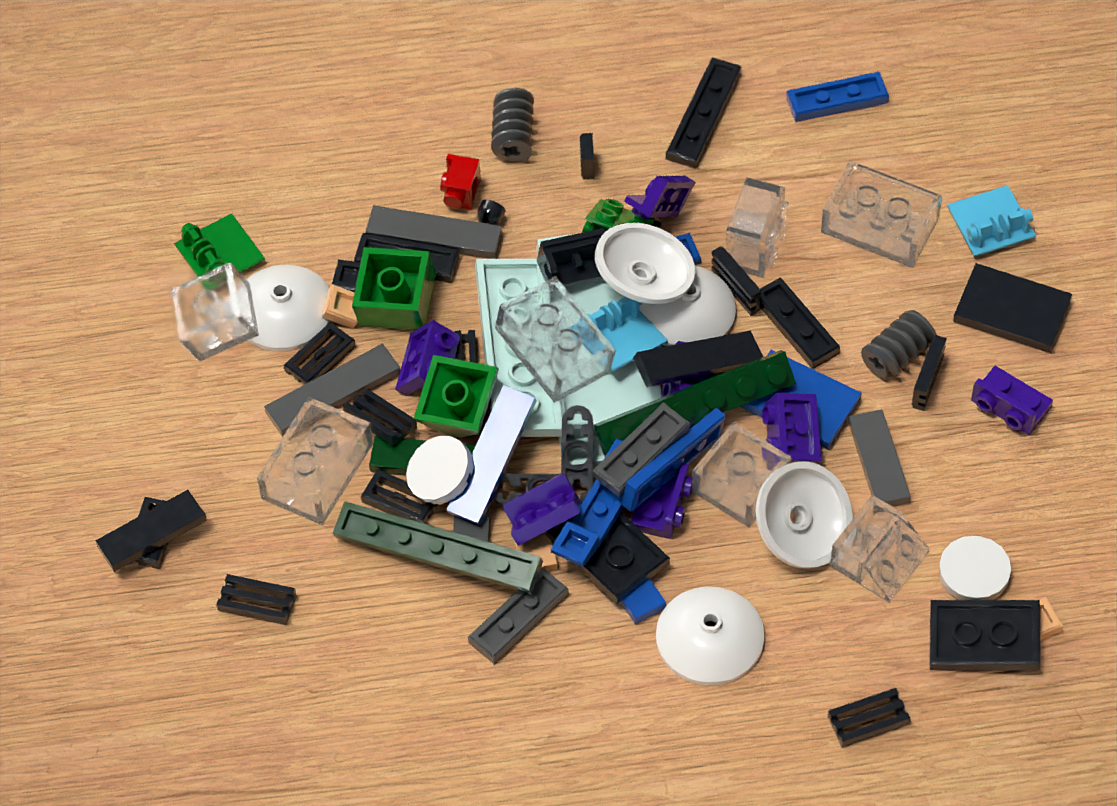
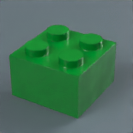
M364 247L352 302V308L360 326L417 330L427 323L437 272L429 251Z

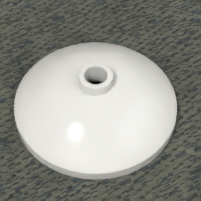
M642 223L620 224L607 230L601 236L596 246L595 263L599 273L615 291L631 300L646 304L673 302L688 292L694 280L695 265L687 248L676 237L658 227Z
M286 264L264 268L246 279L236 292L232 309L235 325L240 334L249 343L261 349L275 352L300 349L331 322L328 319L322 318L329 286L318 274L301 266Z
M695 265L694 280L687 292L692 295L685 294L681 298L665 304L642 303L639 306V310L668 340V343L664 344L665 346L675 345L678 341L687 343L727 335L733 325L736 314L735 299L728 285L715 273Z
M800 461L779 467L764 481L756 502L757 526L764 543L778 559L788 565L798 568H815L825 565L834 560L843 551L849 540L853 523L852 506L849 496L839 479L821 465ZM790 513L795 517L794 523L790 519Z
M699 587L681 593L667 604L657 623L656 644L663 662L677 676L694 684L717 686L738 680L755 666L764 646V626L755 607L743 596L725 588ZM707 621H713L716 623V625L713 627L706 626L705 623Z

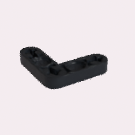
M575 405L568 408L562 417L561 473L566 474L572 487L574 483L578 482L581 484L582 489H587V493L580 495V501L583 503L593 486L594 423L592 414L587 408ZM575 414H581L582 420L588 421L587 424L581 426V439L588 437V442L578 439L567 442V437L574 439V426L568 424V421L574 420ZM578 447L586 451L588 457L584 464L575 466L569 463L567 455L573 448ZM506 473L503 475L497 489L503 488L504 482H510L513 489H522L521 482L528 481L526 485L527 492L536 483L546 482L559 474ZM496 490L493 500L496 504L503 507L506 502L520 496L522 493H511L510 499H503L502 493Z

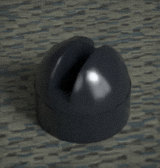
M482 200L478 208L477 219L480 223L489 222V224L499 225L506 209L495 201Z

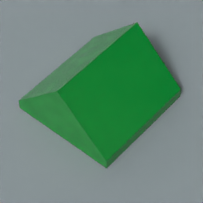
M433 355L413 419L455 439L479 434L499 371L498 367Z

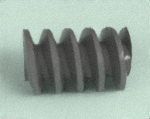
M508 88L499 92L493 100L491 150L495 156L508 162H522L529 159L532 154L530 146L532 145L531 135L533 134L532 115L534 113V97L526 89Z
M915 310L905 311L899 316V319L894 320L890 324V327H886L880 335L871 340V343L862 348L861 356L868 369L878 378H887V373L891 376H896L900 373V367L906 368L909 365V359L915 360L919 356V351L924 352L928 348V343H931L932 338L937 334L930 322Z

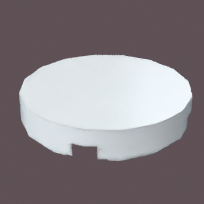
M437 436L427 440L415 451L409 461L406 472L409 488L415 496L424 502L443 504L453 500L468 485L466 480L469 473L472 475L474 468L472 454L466 445L452 436Z
M980 536L959 538L951 542L942 553L939 563L940 582L946 591L958 600H994L1007 588L1011 574L1009 557L1004 549L991 539Z

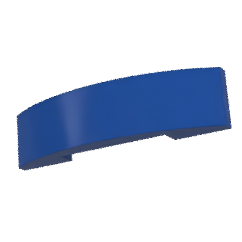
M616 439L605 458L623 441ZM596 480L581 504L580 513L575 515L571 522H566L551 547V553L583 567L602 544L624 507L621 505L623 494L618 497Z

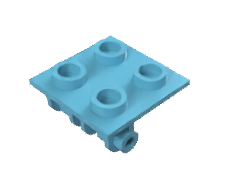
M1008 185L947 204L974 257L1036 237L1029 222L1033 221L1031 210L1020 208Z
M625 296L618 300V302L611 301L608 303V306H601L599 311L591 315H584L582 321L572 326L612 371L634 361L633 357L637 352L655 349L668 343L665 336L639 310V306L642 303Z

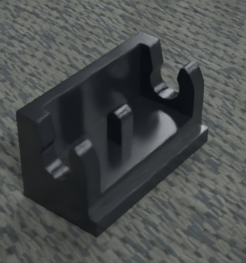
M604 228L541 241L537 264L548 290L603 279L595 263V250L599 239L605 233Z

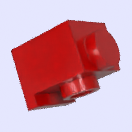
M447 154V172H443L440 183V191L445 192L443 202L450 208L471 210L481 180L480 159Z

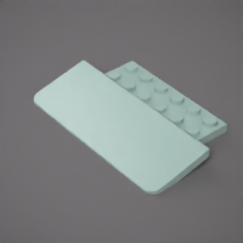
M564 236L538 239L537 245H536L537 256H538V252H539V247H540L541 241L550 240V239L559 238V237H564ZM476 259L475 274L485 365L495 366L499 369L489 400L490 413L503 385L534 396L537 400L521 437H559L561 450L562 417L564 412L571 406L580 405L587 408L592 414L593 423L596 424L661 398L660 385L646 387L634 361L612 371L572 328L574 324L583 320L584 315H591L599 311L601 306H608L609 302H618V300L624 298L604 279L548 290L537 264V259ZM575 414L574 420L568 421V424L574 426V439L567 437V442L577 439L588 442V437L581 439V426L588 423V421L582 420L581 414ZM595 428L593 432V469L605 458ZM577 447L569 451L567 460L572 465L580 466L586 462L588 456L584 449Z

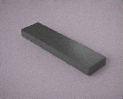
M373 205L365 233L457 249L459 254L495 259L502 236V226Z
M382 343L265 405V413L283 437L353 400L357 395H362V392L366 389L371 390L398 376L400 366Z

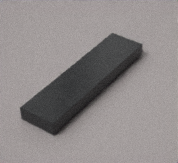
M714 57L711 58L666 151V160L694 169L697 168L740 78L742 66Z
M750 330L639 351L634 355L633 360L645 386L652 387L727 372L760 359L763 355Z

